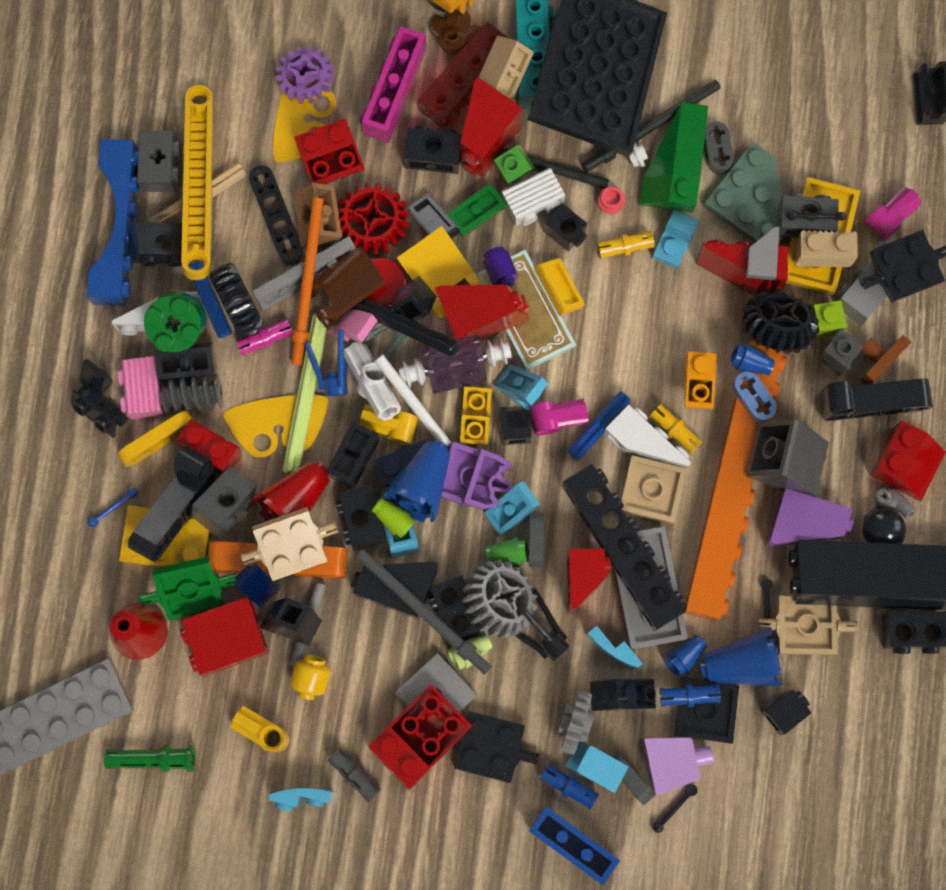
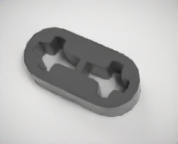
M712 122L707 125L705 131L704 148L707 164L713 173L722 175L730 170L734 161L729 130L724 123ZM713 130L717 131L718 135H721L717 145L715 137L711 136ZM718 152L721 153L722 160H726L724 166H720L719 162H714L717 159Z
M530 513L529 567H543L544 514Z
M617 753L613 758L628 766L622 782L644 806L655 795L625 759Z

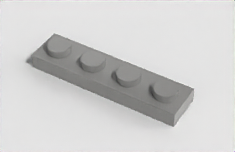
M350 237L337 240L326 250L317 253L314 277L355 249V245ZM304 262L296 267L287 268L280 276L273 280L262 282L257 289L253 290L263 311L301 290L299 284L302 281Z

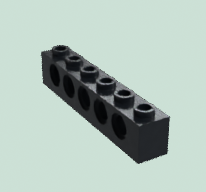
M593 464L563 481L562 487L600 548L604 549L606 556H610L611 565L655 632L686 612L684 606L687 603L678 590L673 591L668 581L671 578L662 565L658 567L652 557L655 556V553L647 541L642 542L637 535V532L640 530L631 516L627 518L621 508L624 507V504L616 492L611 494L606 486L609 482L601 468L596 470ZM591 491L599 492L603 501L599 504H592L588 501L587 494ZM612 515L617 519L618 526L613 529L606 528L602 523V518ZM623 539L629 540L633 544V551L630 553L621 552L618 548V542ZM636 564L647 566L649 575L646 578H639L634 574L633 568ZM653 588L662 590L664 601L661 603L653 602L649 597L650 590Z

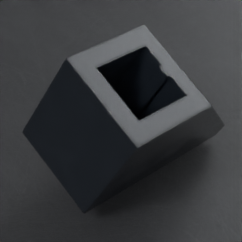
M283 598L272 603L260 627L263 630L309 646L322 620L311 606L289 598Z
M612 679L590 682L592 711L656 708L654 679Z

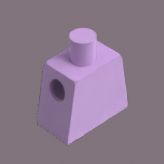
M648 738L642 740L654 795H661L701 779L698 767L714 764L711 747L694 749L692 738Z

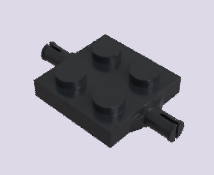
M920 230L871 250L869 254L874 263L875 274L860 279L861 284L866 283L862 286L863 289L866 290L880 284L886 291L890 302L893 303L943 283L945 279L938 260L946 257V252H944L946 251V245L934 250L930 246L924 230Z
M468 711L466 720L472 727L456 743L458 755L454 769L511 783L514 769L519 761L537 765L539 753L524 750L522 746L525 725Z

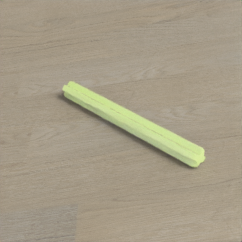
M314 313L308 342L320 368L327 328L318 320L317 313ZM307 350L283 465V472L287 474L292 473L301 466L317 384V378Z

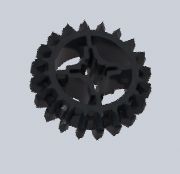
M230 262L226 265L218 266L215 270L211 271L210 280L237 334L244 338L262 329L264 325L263 320L236 266Z
M773 289L769 293L761 291L760 294H754L745 305L742 315L743 331L748 333V339L756 340V346L763 345L766 347V351L772 349L775 350L776 354L783 351L787 355L791 351L799 353L801 349H807L816 337L819 320L815 317V311L811 310L812 305L804 303V298L798 299L794 297V293L788 295L784 291L777 293Z

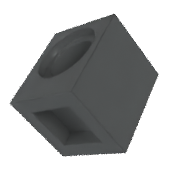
M841 329L818 360L840 376L864 346Z

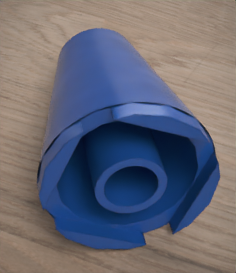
M437 440L426 442L387 487L383 498L410 512V516L416 521L424 522L426 518H430V522H434L438 515L450 460L448 447Z
M765 628L706 653L705 660H700L703 678L708 677L710 683L782 686V678L776 679V676L780 675L779 671H781L775 638H768V635L773 633L772 628Z

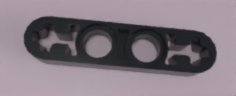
M256 166L251 170L249 180L278 255L283 263L296 265L303 258V248L273 172L267 166ZM263 174L264 177H267L266 183L269 190H263L260 181H258V175ZM276 197L279 200L278 206L275 209L265 208L264 202L267 198ZM278 221H285L289 226L286 232L279 234L273 230L274 225ZM289 239L291 247L297 249L294 251L295 255L293 257L284 254L287 252L284 241Z

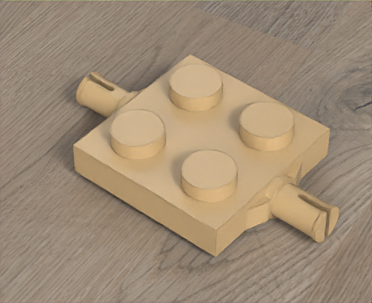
M308 507L252 526L257 541V549L241 554V558L245 566L261 560L268 568L272 581L327 562L322 538L339 532L335 521L318 527L312 520Z
M777 596V614L775 619L758 618L757 624H769L758 625V631L765 628L775 630L778 638V654L836 656L838 655L840 632H858V627H847L857 626L858 621L840 620L837 606L795 604V596Z

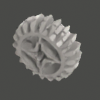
M500 559L493 562L487 561L481 567L478 566L465 580L467 585L462 590L467 595L462 602L469 606L465 613L472 614L474 618L471 623H479V632L488 630L489 637L498 635L500 639L519 634L530 623L522 611L527 609L534 616L533 612L538 608L533 603L537 596L531 593L534 585H528L526 581L528 575L522 576L520 574V567L512 569L511 561L502 563Z

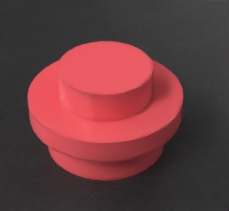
M607 187L599 193L598 205L603 212L615 214L624 207L625 196L620 189Z

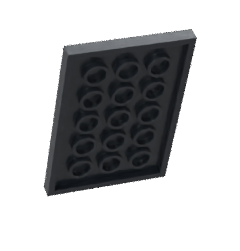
M560 0L527 120L629 157L633 152L667 12L636 0Z

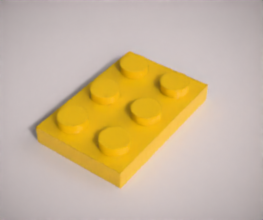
M128 505L119 557L121 563L163 567L208 556L211 532L193 517L188 519L157 561L153 562L128 548L129 538L151 508Z

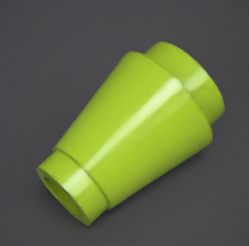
M382 497L371 510L393 536L396 534L400 538L406 534L415 522L410 516V512Z

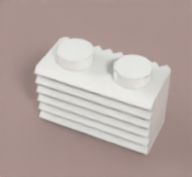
M551 168L501 191V197L507 204L506 209L515 226L523 224V226L530 225L538 219L540 214L545 212L552 214L565 201V193Z

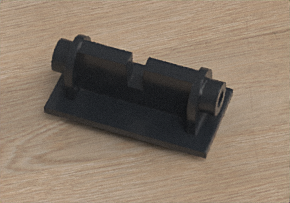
M83 385L78 392L73 389L71 405L75 412L80 416H86L100 432L107 433L114 438L116 426L122 427L127 422L125 413L111 402L102 408L100 405L106 401V398L91 386Z

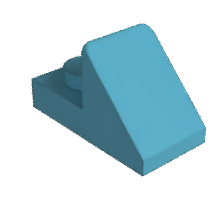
M674 210L652 259L678 269L700 220Z
M512 364L508 365L494 383V386L526 410L530 409L529 407L535 403L548 385V382L543 377Z
M522 481L498 500V506L489 508L484 514L501 536L530 517V513H535V508L540 503L526 483Z
M580 741L574 756L571 755L565 765L570 770L613 793L616 792L628 769V766Z

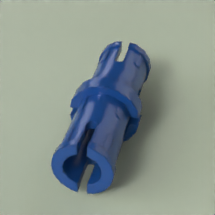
M686 684L685 687L659 689L661 707L687 704V707H694V704L720 703L721 699L718 696L720 694L719 684L708 686Z
M550 763L540 777L541 781L543 780L563 792L562 796L573 798L589 810H591L600 794L578 782L576 776L572 775L570 777L553 767Z

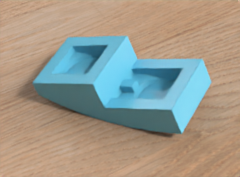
M597 626L586 634L602 652L615 661L633 669H637L643 664L625 641L615 648Z

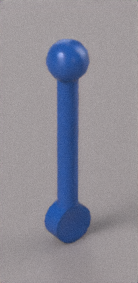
M133 488L128 491L124 497L96 517H89L88 525L96 527L101 519L129 499L136 497L139 494L137 489Z

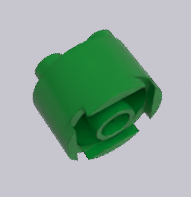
M179 290L167 292L154 301L145 312L144 328L146 335L160 351H184L190 348L202 335L207 320L206 311L199 299ZM171 319H179L181 323L177 326V324L171 322Z

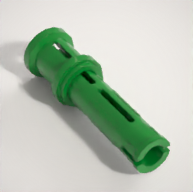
M165 745L160 750H106V754H104V766L106 769L159 768L163 772H169L170 769H186L188 772H193L196 764L194 745H189L187 748H170L169 745Z

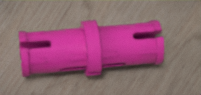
M287 318L269 327H263L251 336L248 335L244 338L236 339L238 347L249 343V345L240 348L242 356L264 346L266 348L271 347V343L292 335L291 327L280 331L290 326Z

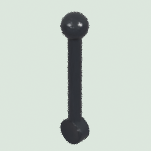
M792 209L787 212V218L791 221L796 218L843 221L846 219V213L796 212Z
M767 578L763 579L760 583L761 588L764 590V619H770L769 589L773 585L772 581Z
M688 785L685 789L686 793L660 821L653 824L652 829L655 833H661L666 822L690 796L697 794L698 789L695 785Z

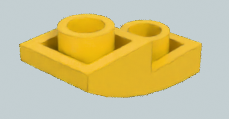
M464 386L460 443L488 445L492 388Z

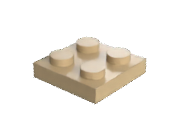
M632 455L621 498L624 507L621 508L623 513L674 525L687 468Z

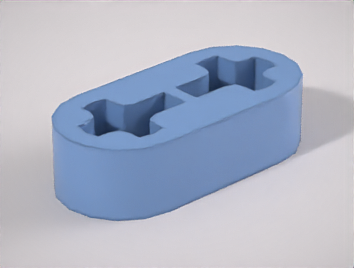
M748 371L740 373L733 383L735 395L754 421H769L776 412L774 399L755 373ZM742 379L745 382L751 381L753 383L750 388L754 394L753 396L748 389L742 390L740 388ZM756 398L761 405L767 404L769 406V409L766 411L768 415H765L763 412L759 414L756 412L759 406L755 400Z

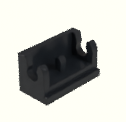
M940 61L936 64V67L928 69L927 63H924L917 72L912 74L917 125L944 124L946 122V61Z

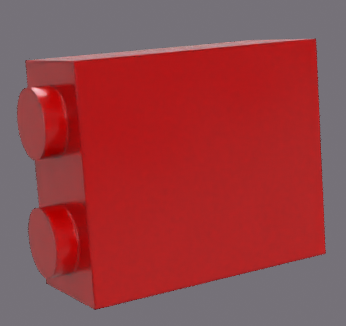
M249 597L182 620L184 628L180 629L181 636L185 645H190L193 654L189 656V661L193 671H198L200 676L205 677L270 654L253 601Z

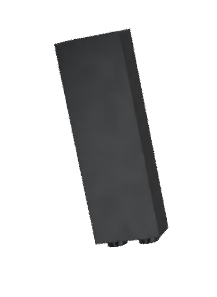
M798 540L794 548L789 550L788 564L789 567H793V577L790 579V593L795 595V604L946 610V546Z

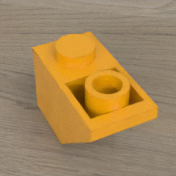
M688 351L684 359L683 373L685 408L714 409L717 353Z

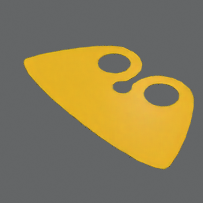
M288 80L290 84L296 87V84L291 83V81ZM331 91L321 92L322 96L327 97L330 101L329 108L323 112L314 109L313 103L310 104L308 99H304L303 103L299 104L297 97L290 101L287 93L281 94L273 137L275 162L282 163L301 158L294 136L308 132L314 127L325 126L320 121L305 122L304 116L311 114L313 117L324 118L331 115L336 107V98Z
M297 395L263 399L235 406L224 413V419L235 438L247 452L257 458H264L274 453L277 448L278 437L274 433L276 425L283 426L281 438L283 445L287 448ZM314 395L304 451L313 444L324 421L328 407V398L325 396ZM260 434L268 435L271 439L270 448L266 451L256 450L253 444L256 436Z

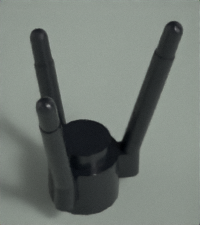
M533 590L532 593L537 596V603L554 632L548 633L527 609H524L522 611L523 615L544 637L540 641L543 647L520 632L515 637L537 651L544 659L549 656L552 661H555L569 648L570 645L565 641L568 637L559 628L539 592Z

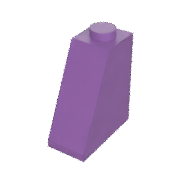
M785 488L780 493L765 546L770 548L795 545L798 540H839L845 534H849L854 522V518L850 517L852 509Z

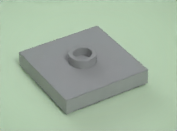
M438 653L395 692L407 706H410L432 684L458 712H461L477 696Z

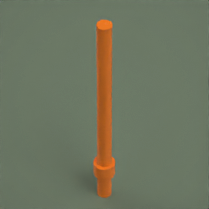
M313 197L296 329L292 331L291 341L294 342L291 364L302 365L305 343L308 342L309 338L307 324L324 198Z

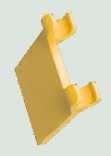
M442 226L397 257V260L411 280L420 276L437 297L432 311L438 318H443L446 314L435 287L440 285H456L463 279H465L468 285H483Z

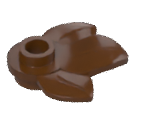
M453 11L447 18L434 16L431 20V33L439 39V44L443 51L450 55L460 53L466 44L476 43L483 33L482 27L471 25V17L468 11H465L464 14L459 11Z

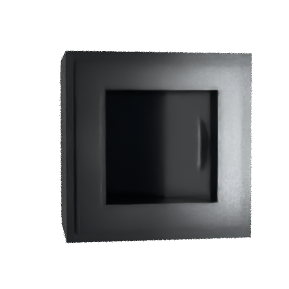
M85 359L83 361L80 382L87 387H93V389L103 395L113 383L112 379L90 360Z

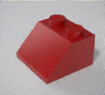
M901 420L893 427L869 476L921 502L946 451L927 432Z
M569 549L566 557L568 614L575 613L599 588L605 577H608V574H610V556H605L604 549Z

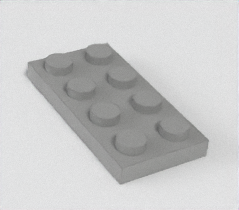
M665 526L637 532L641 541H647L655 553V556L652 558L657 566L662 565L671 578L668 583L673 591L678 590ZM623 539L618 542V548L623 553H630L633 551V544L629 540ZM636 564L633 571L637 577L646 578L649 575V570L644 564ZM615 571L631 650L688 640L683 614L654 632ZM658 588L650 590L649 597L653 602L661 603L664 601L662 590Z

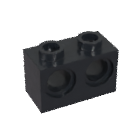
M352 421L326 470L329 478L351 489H355L380 442L378 434Z
M463 575L431 587L433 595L428 596L433 612L440 611L443 622L458 636L465 639L480 633V624L471 623L474 618L473 615L465 613L469 608L468 604L462 602L464 597L467 596L462 591L464 586H466ZM446 590L455 591L458 595L456 602L450 605L443 603L441 600L443 592ZM458 616L465 617L469 622L468 627L464 631L454 630L452 627L454 618Z
M946 611L886 612L882 614L884 649H893V654H911V649H922V654H939L940 649L946 647ZM927 625L931 626L935 631L933 641L927 639L924 634V629ZM897 626H902L906 630L907 635L904 641L899 640L895 635Z

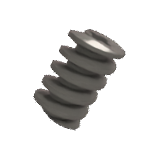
M214 374L212 382H209L207 376L203 375L201 383L197 382L195 376H191L189 384L186 383L184 377H180L178 384H175L173 378H169L167 385H162V403L166 413L171 411L172 406L176 412L182 411L183 406H185L187 411H192L194 405L201 411L204 410L206 403L210 410L216 408L217 402L221 409L223 407L222 385L217 374Z

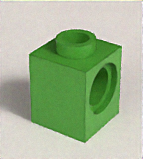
M516 145L494 159L508 184L513 183L535 169L522 145Z

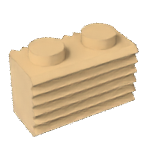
M803 230L794 243L795 266L851 267L858 257L857 233L855 231L853 233L850 231L847 233L844 231L841 233L839 231L835 233L833 231L829 233L825 231L823 233L820 230L817 233L815 230L813 232L810 230L805 232Z

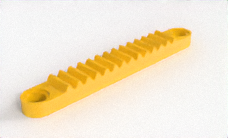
M203 85L190 87L185 95L181 262L186 277L196 281L202 280L209 275L212 250L213 97L210 89ZM196 96H204L207 99L203 104L192 102V99ZM193 260L203 261L204 266L199 270H192L188 266Z

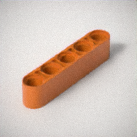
M209 542L208 556H210L216 573L233 574L236 572V574L270 575L268 568L261 560L247 566L242 561L241 554L256 550L257 543ZM323 546L327 562L289 576L346 578L348 549Z

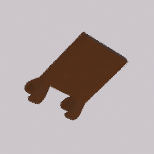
M361 245L313 278L311 299L323 288L333 306L319 310L316 314L318 320L326 328L332 327L342 314L386 284Z

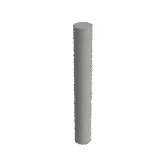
M315 582L308 603L316 614L318 613L326 585ZM299 642L295 643L289 665L294 666L295 661L303 658L307 645Z

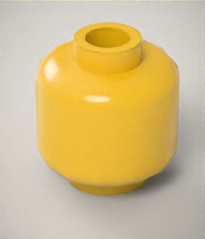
M304 655L302 659L295 661L290 686L298 692V697L314 700L315 696L326 693L331 674V668L326 664V659L315 655Z

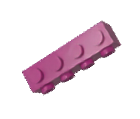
M400 26L397 36L392 38L388 58L381 65L379 71L380 78L377 85H373L369 98L370 103L368 108L363 110L360 118L364 135L390 143L427 50L425 34Z

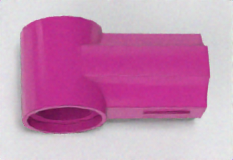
M904 187L885 206L882 204L866 219L865 223L883 241H886L903 224L902 222L921 205L922 202L919 199V195L913 189Z
M584 398L554 404V402H542L529 407L534 433L537 436L558 432L561 428L573 427L589 422Z

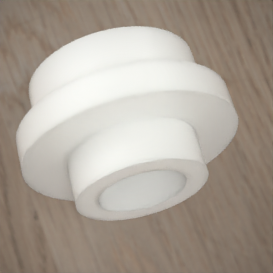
M635 142L633 152L629 156L634 168L640 165L644 167L646 166L644 160L648 159L643 145H637Z

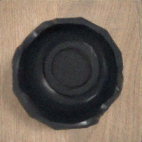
M877 507L864 516L862 534L867 543H903L906 535V524L903 517L897 511L888 507Z

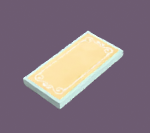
M524 250L511 256L519 276L515 281V285L511 288L518 290L520 295H525L530 306V310L527 311L530 319L505 330L525 370L528 371L575 348L576 344L541 283L528 253ZM486 269L476 273L483 285H492Z

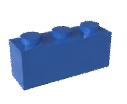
M546 806L528 830L601 885L605 884L620 862L618 858Z

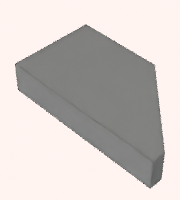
M774 227L749 248L746 278L776 279L780 227Z

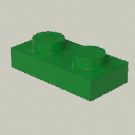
M490 183L447 214L459 227V234L464 238L504 210L507 204Z

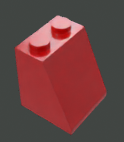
M479 77L474 81L460 147L462 167L471 175L477 174L484 178L494 165V159L504 152L505 148L508 147L521 130L522 107Z
M440 285L435 287L455 339L466 345H475L530 319L527 313L530 310V306L525 295H520L518 290H513L508 285Z

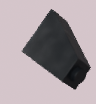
M432 561L382 565L425 605L431 590L430 588L439 569L438 563ZM363 566L361 572L356 571L351 583V588H354L353 594L356 597L419 620L420 616L366 566Z

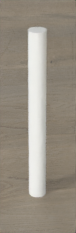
M383 354L377 357L374 362L434 439L448 447L451 444L449 438Z

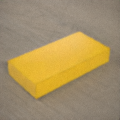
M560 257L538 264L535 267V271L559 316L579 310L585 305Z

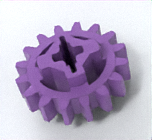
M309 45L306 51H302L300 46H297L296 53L288 50L289 57L287 59L280 57L279 60L282 66H276L278 76L275 78L277 84L280 85L281 93H287L290 101L297 97L299 104H302L304 99H308L309 103L312 104L313 97L315 96L320 100L323 99L321 92H330L328 83H334L335 81L333 77L335 72L333 65L330 64L329 56H323L321 49L316 50L314 53ZM288 80H290L291 83L296 84V87L290 84Z

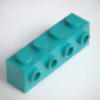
M516 0L515 4L516 41L534 52L518 87V102L522 108L531 107L551 34L549 22H554V7L548 6V0Z

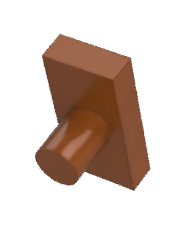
M902 335L886 351L874 339L870 338L863 345L864 347L861 352L874 362L875 365L861 378L860 382L864 385L872 384L908 347L911 341Z

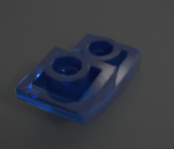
M256 563L252 567L250 565L246 566L238 574V580L234 583L260 608L281 589Z

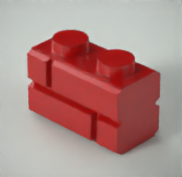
M193 419L188 421L176 440L180 450L187 446L211 458L214 470L220 474H223L230 466L234 469L242 456L239 446L226 441L225 438Z

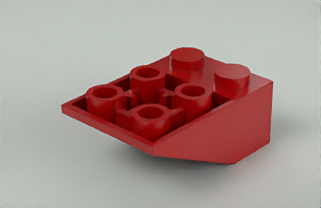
M710 240L707 243H703L696 259V264L749 294H760L761 291L769 293L772 289L780 293L788 280V246H780L778 244L777 276L775 280L746 278L748 250L752 246V243L749 241L724 244L721 240Z
M431 684L368 746V750L410 791L466 734L472 725Z

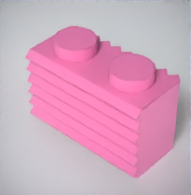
M155 356L122 360V369H118L119 384L124 386L125 396L120 397L122 412L126 413L131 420L165 415L161 395L162 380L157 378Z

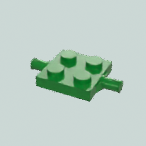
M210 556L154 568L152 570V577L156 585V591L139 594L141 606L158 602L165 610L169 621L200 614L223 606L222 587L238 585V578L236 572L219 577L213 568Z

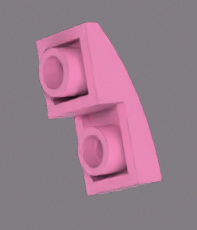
M349 309L327 330V333L338 338V330L343 329L344 341L348 342L350 339L362 343L377 322V319L373 314Z

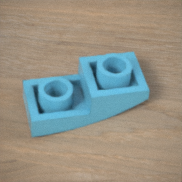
M317 788L288 789L270 794L268 800L275 802L274 808L289 812L292 811V807L298 808L301 806L303 797L307 798L306 804L323 808L324 803L329 804L332 802L334 791Z

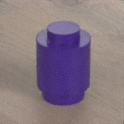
M502 246L488 250L484 254L485 260L483 263L492 285H508L510 288L513 287L519 276L509 252L505 251Z

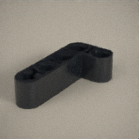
M924 378L852 386L850 381H839L827 384L820 392L825 421L918 412L933 408L929 379Z
M187 446L183 447L175 458L174 470L176 476L135 528L128 541V548L153 562L162 556L191 517L192 505L215 482V470L212 459Z

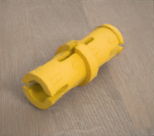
M650 230L630 236L622 234L620 238L597 242V250L600 253L599 258L603 259L621 254L629 256L631 252L652 249L655 246L654 238L651 237L653 234Z
M662 403L649 416L668 432L667 436L670 439H676L690 454L696 450V447L698 448L703 441L685 426L686 422L682 419L679 421Z

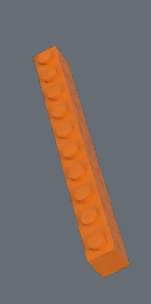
M750 340L748 345L775 360L770 375L755 374L772 398L776 399L780 389V383L776 382L778 372H783L787 357L782 356L783 351H780L778 354L772 349L766 351L765 346H756V340ZM742 379L740 388L742 390L748 389L752 396L754 395L750 389L753 383L751 381L745 382ZM736 395L686 597L687 605L684 606L686 610L684 614L714 622L720 620L721 616L725 617L728 610L729 600L725 599L727 588L732 589L736 572L732 571L734 560L738 561L740 558L742 544H738L740 533L745 534L749 517L745 516L747 506L752 505L755 490L751 489L753 479L746 477L759 422L754 421ZM756 398L755 400L759 405L756 412L758 414L763 412L765 415H768L766 411L769 409V406L767 404L761 405Z

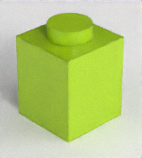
M841 300L813 305L811 310L815 311V317L819 320L814 340L836 337L841 329L844 331L847 328Z

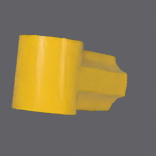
M365 405L359 425L379 435L386 436L392 442L410 446L419 418L410 413L400 411L392 419L382 421V419L377 418L371 406Z
M242 706L236 713L230 728L269 752H282L288 747L290 742L289 734L284 728L277 726L246 706ZM278 731L280 742L277 746L271 747L268 743V737L271 732Z

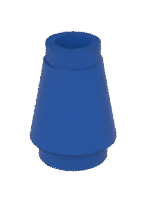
M746 343L744 345L737 344L730 358V365L735 366V370L770 375L775 363L774 359Z
M694 635L667 652L664 662L671 672L681 677L683 674L689 673L707 648V645L702 638Z

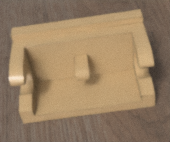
M497 36L479 78L513 100L534 52L516 40Z

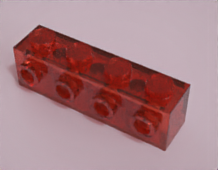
M488 22L418 99L419 111L442 129H445L448 124H454L461 115V109L466 104L469 105L474 81L479 77L496 37L508 38Z

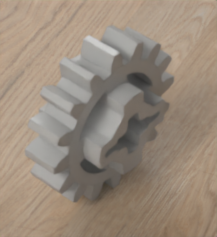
M579 690L574 705L566 703L558 728V735L564 736L560 752L574 756L578 742H587L595 715L594 711L589 710L592 694Z

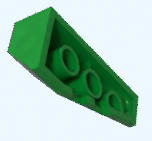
M681 102L643 177L639 205L693 213L697 205L708 106Z

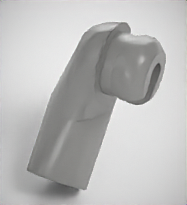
M880 488L876 491L875 501L878 505L897 509L906 520L913 517L917 512L899 491L887 488Z

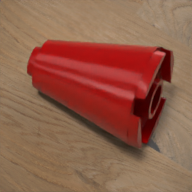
M310 461L258 492L252 498V504L254 506L257 503L260 505L262 510L259 514L265 521L306 507L311 512L330 482L326 472L327 468L320 462L314 463Z
M140 602L129 604L123 607L111 619V642L114 648L126 658L133 660L148 659L154 656L166 643L168 635L167 621L162 613L150 604L141 606Z

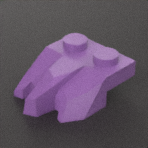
M454 441L451 443L449 450L450 460L441 498L463 506L480 509L498 506V500L494 496L495 492L508 493L514 487L513 484L501 475L502 471H509L513 464L498 454L483 449L477 450Z

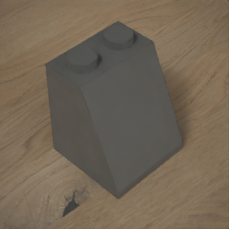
M797 419L759 422L746 477L781 491L787 488L817 497L829 442Z

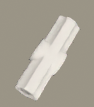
M354 342L345 348L344 358L358 382L357 392L368 400L377 418L386 421L399 414L401 406L388 385L385 374L374 362V358L367 345L361 342Z

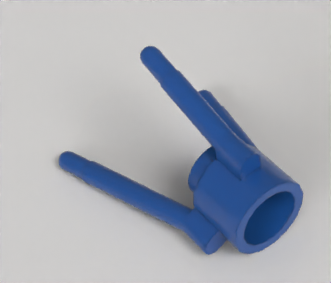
M343 329L338 330V372L327 373V379L323 378L309 342H306L305 348L318 380V389L325 390L326 397L347 395V362L344 358V349L347 347H344Z

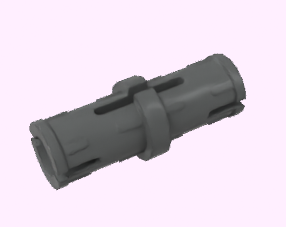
M341 747L327 760L345 778L344 782L347 785L351 784L367 803L380 792L381 788L363 771L364 768L352 761Z

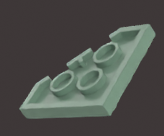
M752 142L704 204L707 210L754 243L774 227H777L778 204L782 194L775 157Z

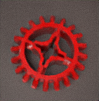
M367 182L365 184L366 189L361 190L360 186L356 185L355 194L347 191L346 197L348 200L340 199L339 205L342 208L338 209V220H340L342 237H350L355 248L361 245L367 254L369 249H373L374 255L377 256L379 255L378 249L383 248L384 252L388 253L389 244L397 247L398 241L396 238L404 239L405 233L403 230L409 227L408 222L405 221L409 218V213L404 210L406 208L405 201H399L400 194L396 192L391 195L392 188L390 186H387L382 191L381 183L378 182L375 188H371L370 183ZM369 202L366 207L358 208L360 205ZM380 203L388 206L394 213V217L388 216V213L381 212ZM375 210L376 218L373 219L369 228L368 220H371ZM350 221H354L357 225L364 227V236L353 230L350 226ZM387 230L385 233L375 236L378 231Z

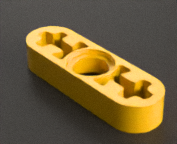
M188 411L174 415L122 448L118 452V456L124 466L130 467L178 438L188 421L192 419Z

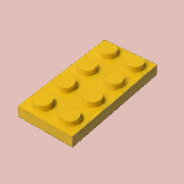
M807 177L802 191L803 197L828 195L831 199H839V212H845L846 219L838 221V231L840 233L842 231L845 233L851 232L861 191ZM791 237L788 247V280L786 283L834 296L837 291L842 267L795 266L794 243L797 238Z

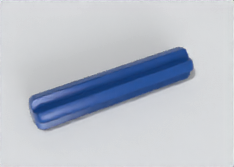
M201 262L189 265V268L192 270H199L203 267ZM208 276L202 280H193L219 338L229 336L232 330Z
M618 392L568 449L569 455L579 461L601 437L607 426L630 404L631 399L625 393Z

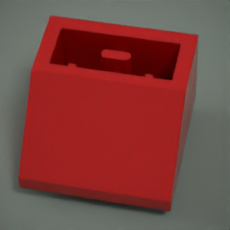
M346 118L294 136L296 146L311 183L328 184L365 170Z

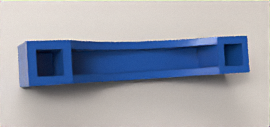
M100 139L98 165L107 177L113 191L115 223L107 248L99 260L89 269L86 297L93 305L126 306V298L131 295V282L128 280V274L133 269V263H131L128 231L133 226V218H137L138 215L135 192L140 190V186L137 183L139 150L133 140Z

